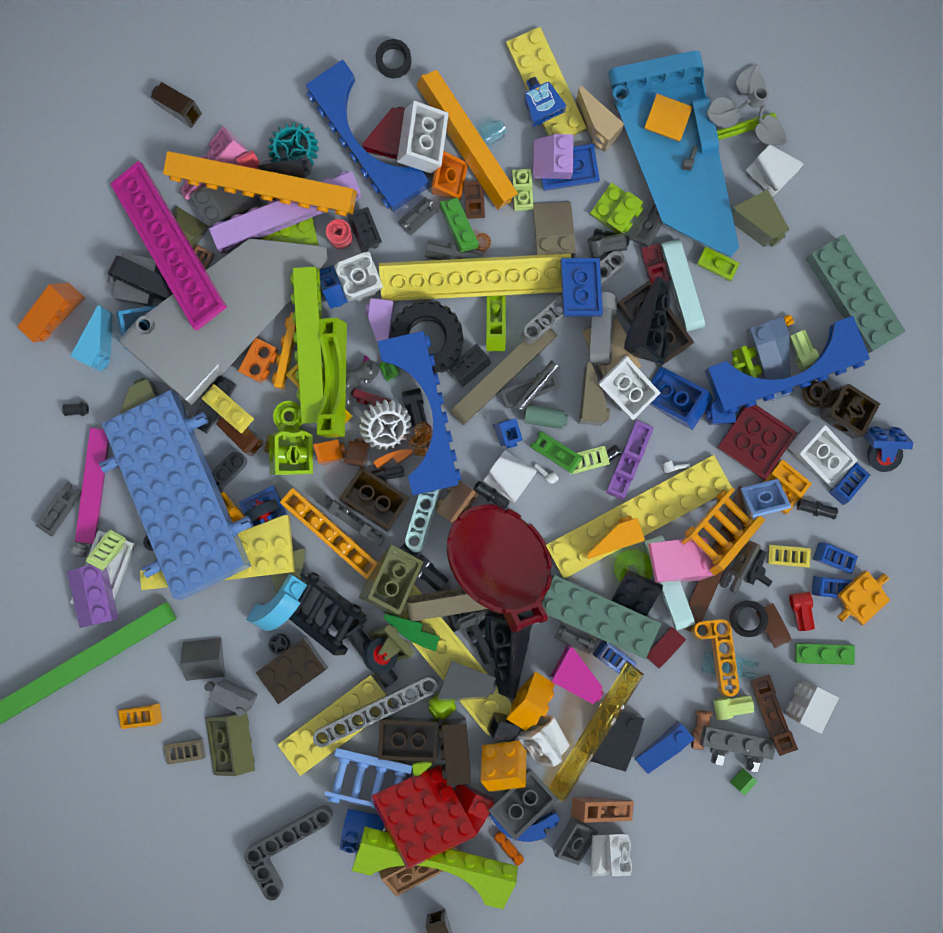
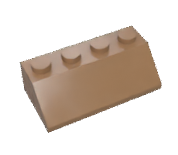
M458 846L451 848L460 851ZM404 865L380 870L379 874L381 880L392 893L398 896L443 871L425 866H414L407 870Z

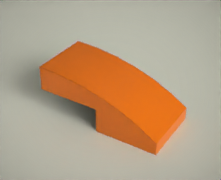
M411 449L394 451L378 458L373 463L378 469L392 459H395L400 464L413 455L414 452Z

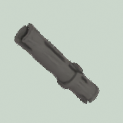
M551 360L541 373L538 372L537 378L514 405L523 412L542 388L550 383L549 380L560 367Z

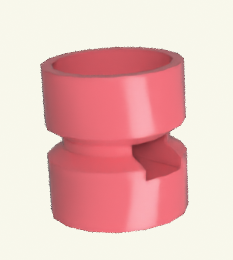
M335 219L327 225L326 235L334 248L343 250L351 245L353 234L346 221Z

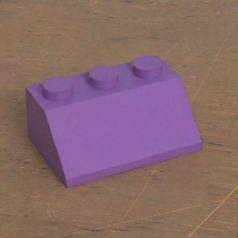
M88 565L67 571L79 628L118 619L107 567L102 571L93 565Z

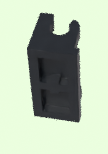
M365 207L353 211V214L349 215L348 220L361 252H367L372 247L374 249L378 248L382 240L369 208Z
M475 344L449 366L448 370L463 388L487 368L491 361L479 345Z

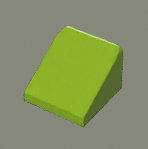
M413 761L414 776H419L433 762Z

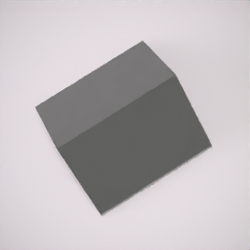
M222 638L183 642L180 665L186 681L225 677Z
M571 817L553 847L554 856L579 865L592 843V835H597L598 831L588 824Z

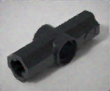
M406 543L399 548L423 561L417 577L425 580L436 591H440L449 579L434 567L435 565L422 554L411 551Z
M469 612L460 613L459 615L460 617H464L468 615ZM480 621L478 625L466 628L469 639L473 646L476 647L484 664L493 662L494 658L490 657V651H492L490 640L486 639L485 624Z

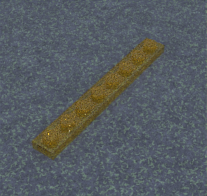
M631 663L625 664L548 787L561 802L565 801L644 677L645 674Z

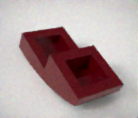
M660 243L640 248L646 273L651 283L653 284L656 277L659 276L664 281H670Z
M669 627L659 641H656L650 648L646 658L660 669L686 639L673 627Z

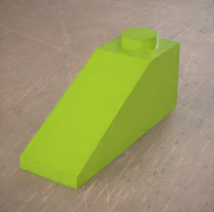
M506 295L487 296L486 351H505Z

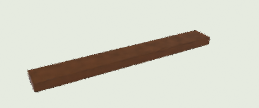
M738 486L732 501L747 515L741 494V488L743 487ZM728 509L726 517L739 530L743 529L744 523ZM722 524L719 533L728 542H733L735 540L733 538L734 535ZM715 540L712 549L718 555H722L724 553L723 547ZM724 570L715 576L697 581L688 602L695 623L703 621ZM692 626L683 629L691 632Z

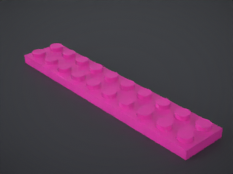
M138 160L110 185L192 328L198 331L226 309L227 306L145 166Z

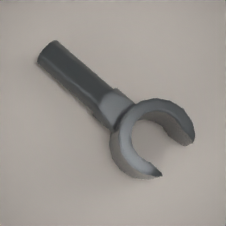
M697 146L693 147L689 159H683L682 170H692L695 162L694 157L698 149Z

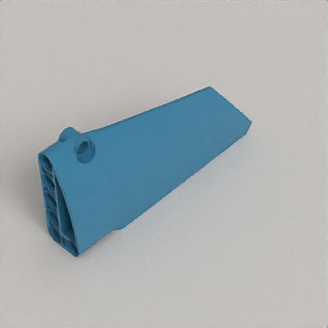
M689 51L610 69L608 76L613 104L618 109L621 120L624 123V128L662 223L697 242L732 257L739 249L719 154L717 130L715 124L707 116L711 102L710 98L707 97L704 85V67L700 51ZM656 94L692 106L680 142L644 130ZM621 95L625 96V98L619 99L617 97ZM697 146L698 149L694 157L695 162L692 170H682L683 159H689L693 147Z

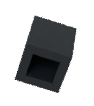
M494 712L487 730L493 739L510 742L515 741L520 733V727L507 720L508 715Z

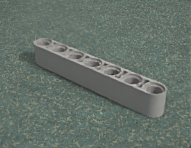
M613 251L600 262V271L605 275V277H601V286L614 276L625 263V256L621 252ZM611 259L616 260L618 265L612 264ZM562 295L526 324L521 333V338L525 343H535L564 318L563 312L560 313L555 309V306H560L563 309ZM541 318L548 319L549 324H543ZM527 330H533L535 336H529Z
M430 675L424 676L318 728L313 735V742L318 747H325L435 693L438 684L437 680ZM430 680L434 683V688L426 690L423 687V683ZM413 689L417 695L415 698H408L406 691ZM396 698L399 705L391 707L388 704V700ZM373 706L379 707L381 714L373 715L371 708ZM353 716H362L363 723L356 724L353 721ZM336 724H343L345 732L339 733L335 728ZM318 733H326L328 740H319Z

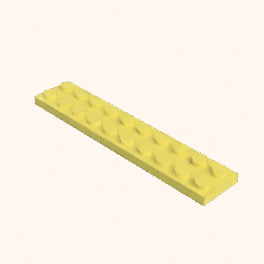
M571 253L379 263L380 280L384 287L381 289L382 300L400 301L562 292L561 258H571Z
M712 455L546 544V547L560 574L565 579L615 552L612 551L590 559L584 557V554L614 524L619 523L618 519L626 516L638 518L643 536L716 498L721 491L725 490L727 492L732 487L716 457Z
M415 584L408 597L422 594ZM406 603L401 614L396 616L408 619ZM442 617L418 620L423 622V631L440 635L436 652L415 643L413 645L443 681L451 661L489 675ZM497 686L494 694H490L487 699L459 700L488 736L490 733L487 727L493 713L497 712L508 715L512 702L507 697L498 693Z

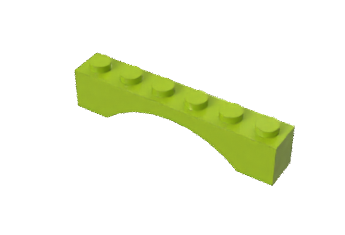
M337 317L319 319V340L324 357L325 387L322 404L317 414V435L326 438L345 437L347 323Z

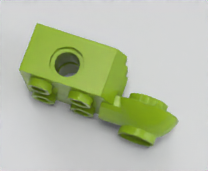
M283 401L274 409L273 420L277 426V431L269 435L270 475L313 474V435L299 430L302 421L298 418V409L301 407L294 401ZM286 411L291 415V419L288 422L284 419Z

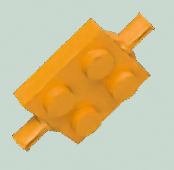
M864 570L837 595L845 608L837 615V618L844 622L851 615L860 625L867 623L890 601L882 588V585L889 580V577L883 573L875 580L868 571Z

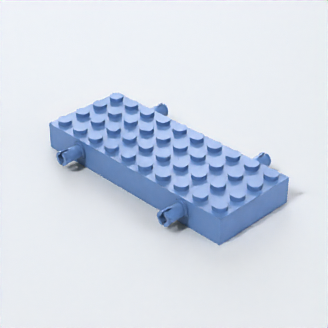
M169 390L102 423L114 456L99 462V466H103L101 467L103 473H107L118 466L120 467L157 557L156 561L142 567V571H146L143 574L146 578H149L162 571L173 599L183 600L252 567L238 533L252 528L253 524L250 523L251 519L249 516H245L234 523L230 517L194 432V429L208 423V419H205L207 418L205 413L201 412L189 419L179 395Z

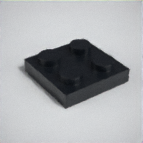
M627 569L612 597V601L647 616L660 595L663 585Z

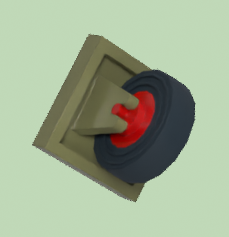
M387 624L372 628L368 633L372 640L366 644L363 650V661L372 672L384 673L391 670L398 660L411 658L415 652L411 648V644L407 640L402 639L398 634V630L394 626Z

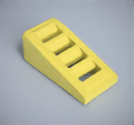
M769 545L768 564L809 568L811 548ZM776 549L779 550L778 561H775ZM784 550H787L786 562H783ZM792 551H795V560H794V562H791V561H792ZM800 552H803L802 563H800Z

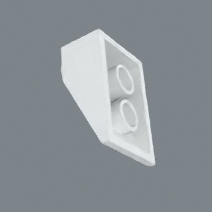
M627 356L598 383L613 402L632 420L660 394L659 390Z
M814 419L788 446V449L797 459L830 488H833L858 461L825 424Z

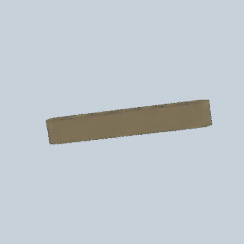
M550 329L533 344H527L523 341L456 404L450 413L462 425H465L558 335ZM533 331L529 336L534 337L535 332Z

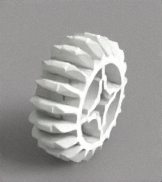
M384 399L383 404L376 401V406L369 405L370 411L364 410L365 416L360 418L362 422L359 424L360 433L364 437V441L369 443L372 448L376 446L380 450L383 446L384 450L387 451L388 446L394 449L396 443L401 445V439L407 440L405 434H410L409 427H411V422L409 420L411 417L407 413L406 408H402L399 402L396 404L391 400L388 404L387 400ZM377 419L376 424L371 429L373 422Z

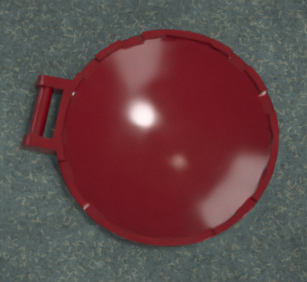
M479 505L463 512L452 524L446 545L449 566L461 588L478 604L492 611L503 613L510 629L514 633L521 631L523 627L537 622H546L548 616L541 601L551 586L552 560L546 543L532 524L528 525L521 519L520 514L510 509L498 508V505ZM532 610L533 616L519 620L517 614Z

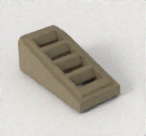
M203 738L164 745L167 765L201 760L206 757ZM192 745H195L197 755L193 754ZM185 746H188L190 756H186ZM178 747H181V751H182V757H181V758H179ZM170 748H174L175 759L171 757Z

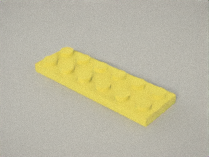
M541 27L506 41V46L526 90L529 91L526 83L527 80L536 77L540 85L550 82L566 104L565 113L542 123L547 136L553 134H573L574 136L585 131L587 127Z
M371 674L281 741L278 746L301 776L335 751L336 748H339L364 729L362 728L325 747H318L313 742V735L318 728L387 694ZM389 699V700H388V704H389L391 707H393L394 704H393L392 701ZM373 706L371 713L377 716L381 714V710L379 707ZM360 715L353 716V721L356 724H362L363 718ZM336 724L335 728L339 733L345 732L343 724ZM318 733L319 740H328L326 733Z

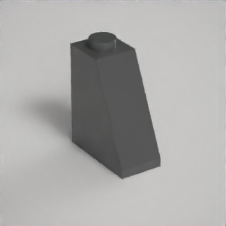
M451 661L437 701L487 699L490 694L493 695L497 686L494 683L495 677Z

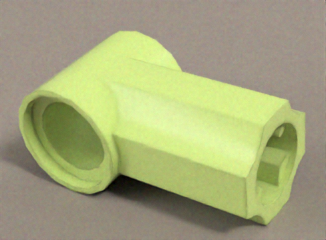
M806 330L790 336V341L796 353V362L801 371L807 370L820 356L818 351L813 348Z
M751 695L735 698L722 697L713 700L716 720L731 719L735 715L754 712V703Z

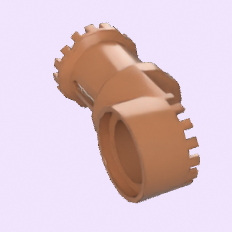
M695 710L697 718L696 727H694V731L691 734L694 737V740L691 742V748L703 750L704 746L700 745L703 726H710L712 712Z

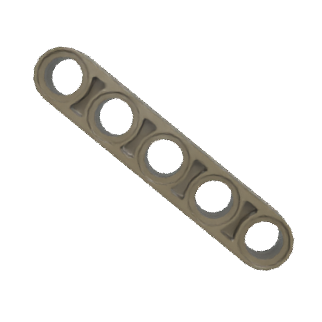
M462 588L410 596L406 601L408 619L411 621L488 609L474 601Z

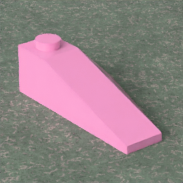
M223 126L210 141L208 146L211 148L207 155H202L200 158L239 165L236 159L249 151L245 145ZM185 181L180 191L184 198L188 200L191 198L190 194L206 186V184L199 183V186L187 184L188 181Z

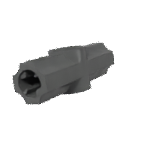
M428 240L425 250V257L436 260L483 258L484 252L477 250L460 253L456 243L445 244Z

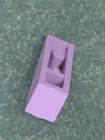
M370 298V303L366 304L365 314L368 315L376 341L390 339L394 312L393 301Z

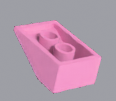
M707 537L702 538L708 544ZM683 539L648 544L655 583L699 581L714 576L709 571L713 566L712 559L693 540L684 545L681 543Z

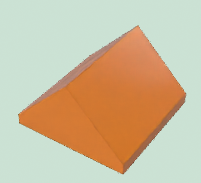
M443 151L442 165L434 172L431 187L432 195L452 199L458 197L461 200L468 164Z

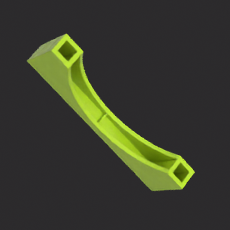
M369 827L364 828L355 853L352 871L371 876L386 868L404 866L388 832ZM449 849L416 865L446 871L463 879L480 894L484 905L502 910L517 882L518 866L454 849Z

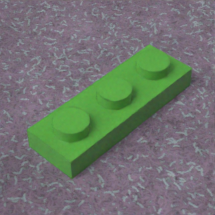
M458 197L441 201L439 207L460 253L477 249L479 246L478 240Z
M795 643V663L855 665V645Z

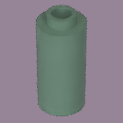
M528 405L526 407L524 423L562 429L563 426L567 425L568 415L565 414V410Z

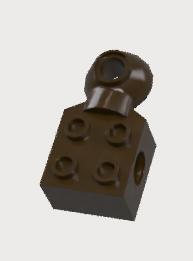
M814 380L810 382V386L801 389V396L807 405L821 408L822 420L851 438L864 436L881 404L851 384L838 386L831 390L826 380L822 382ZM813 389L816 391V397L812 393Z

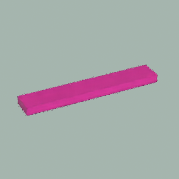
M90 428L75 542L93 544L98 531L105 473L101 470L103 466H99V462L107 459L109 441L104 429Z

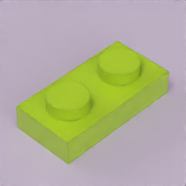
M705 247L696 265L731 281L740 263Z

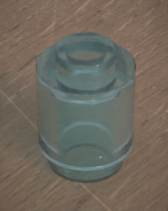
M499 119L498 121L494 120L479 130L485 144L490 147L505 137L507 129Z

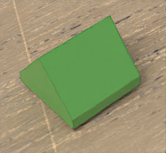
M386 362L379 364L386 382L402 375L399 367Z
M742 768L730 783L745 796L757 781Z

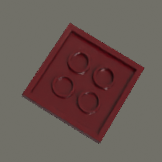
M758 405L749 408L744 406L736 418V422L732 424L717 446V449L761 479L766 480L798 432Z

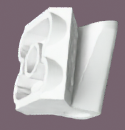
M769 145L746 171L752 180L757 181L762 186L764 191L768 189L770 194L774 196L804 164L775 146Z
M370 252L353 256L338 262L334 266L347 301L358 300L360 302L374 297L377 291L384 288Z
M505 450L483 481L515 503L537 470L527 466Z
M552 715L541 716L535 726H531L527 731L520 730L517 736L523 747L529 751L530 757L539 765L554 767L561 763L562 754L570 746L558 722Z
M592 835L590 877L609 874L611 876H631L632 861L630 858L631 842L629 835Z

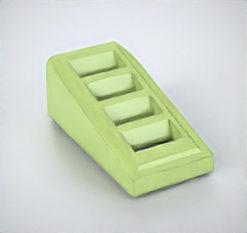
M601 446L577 453L580 456H584L586 467H584L581 460L572 474L609 465L606 447ZM596 452H599L601 463L598 461ZM589 454L592 456L594 465L591 464Z
M109 530L87 557L86 562L103 571L124 548L126 538Z

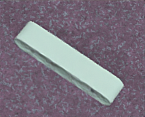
M678 238L660 243L682 326L687 332L705 327L703 313L681 240Z
M441 489L421 493L418 496L405 538L407 547L413 552L421 551L425 545ZM426 501L431 502L430 508H421L422 503ZM418 520H425V525L418 528L416 527V522ZM413 538L420 539L417 546L410 545V541Z
M662 535L644 541L651 566L652 562L648 544L664 542L665 539ZM658 582L663 585L661 593L675 630L678 631L695 625L681 582Z

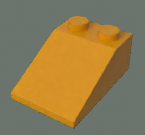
M626 516L618 519L619 523L614 524L584 554V557L590 559L645 541L638 518Z

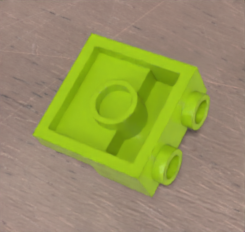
M611 182L589 215L615 233H627L633 225L631 222L633 217L638 218L644 208L641 207L643 201L629 191L626 193Z

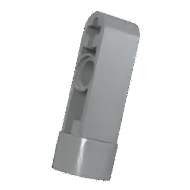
M602 292L603 315L601 317H592L590 362L592 364H611L613 321L617 313V297L609 292Z

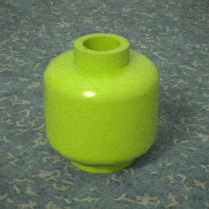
M438 692L429 699V707L427 709L436 720H445L456 710L454 703L456 701H437Z

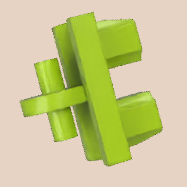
M743 346L732 351L734 368L755 378L762 374L761 367L759 365L753 366L751 359L756 357L753 347L747 348V346Z

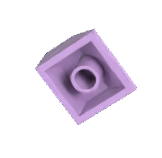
M553 134L535 139L533 178L571 179L573 174V134Z

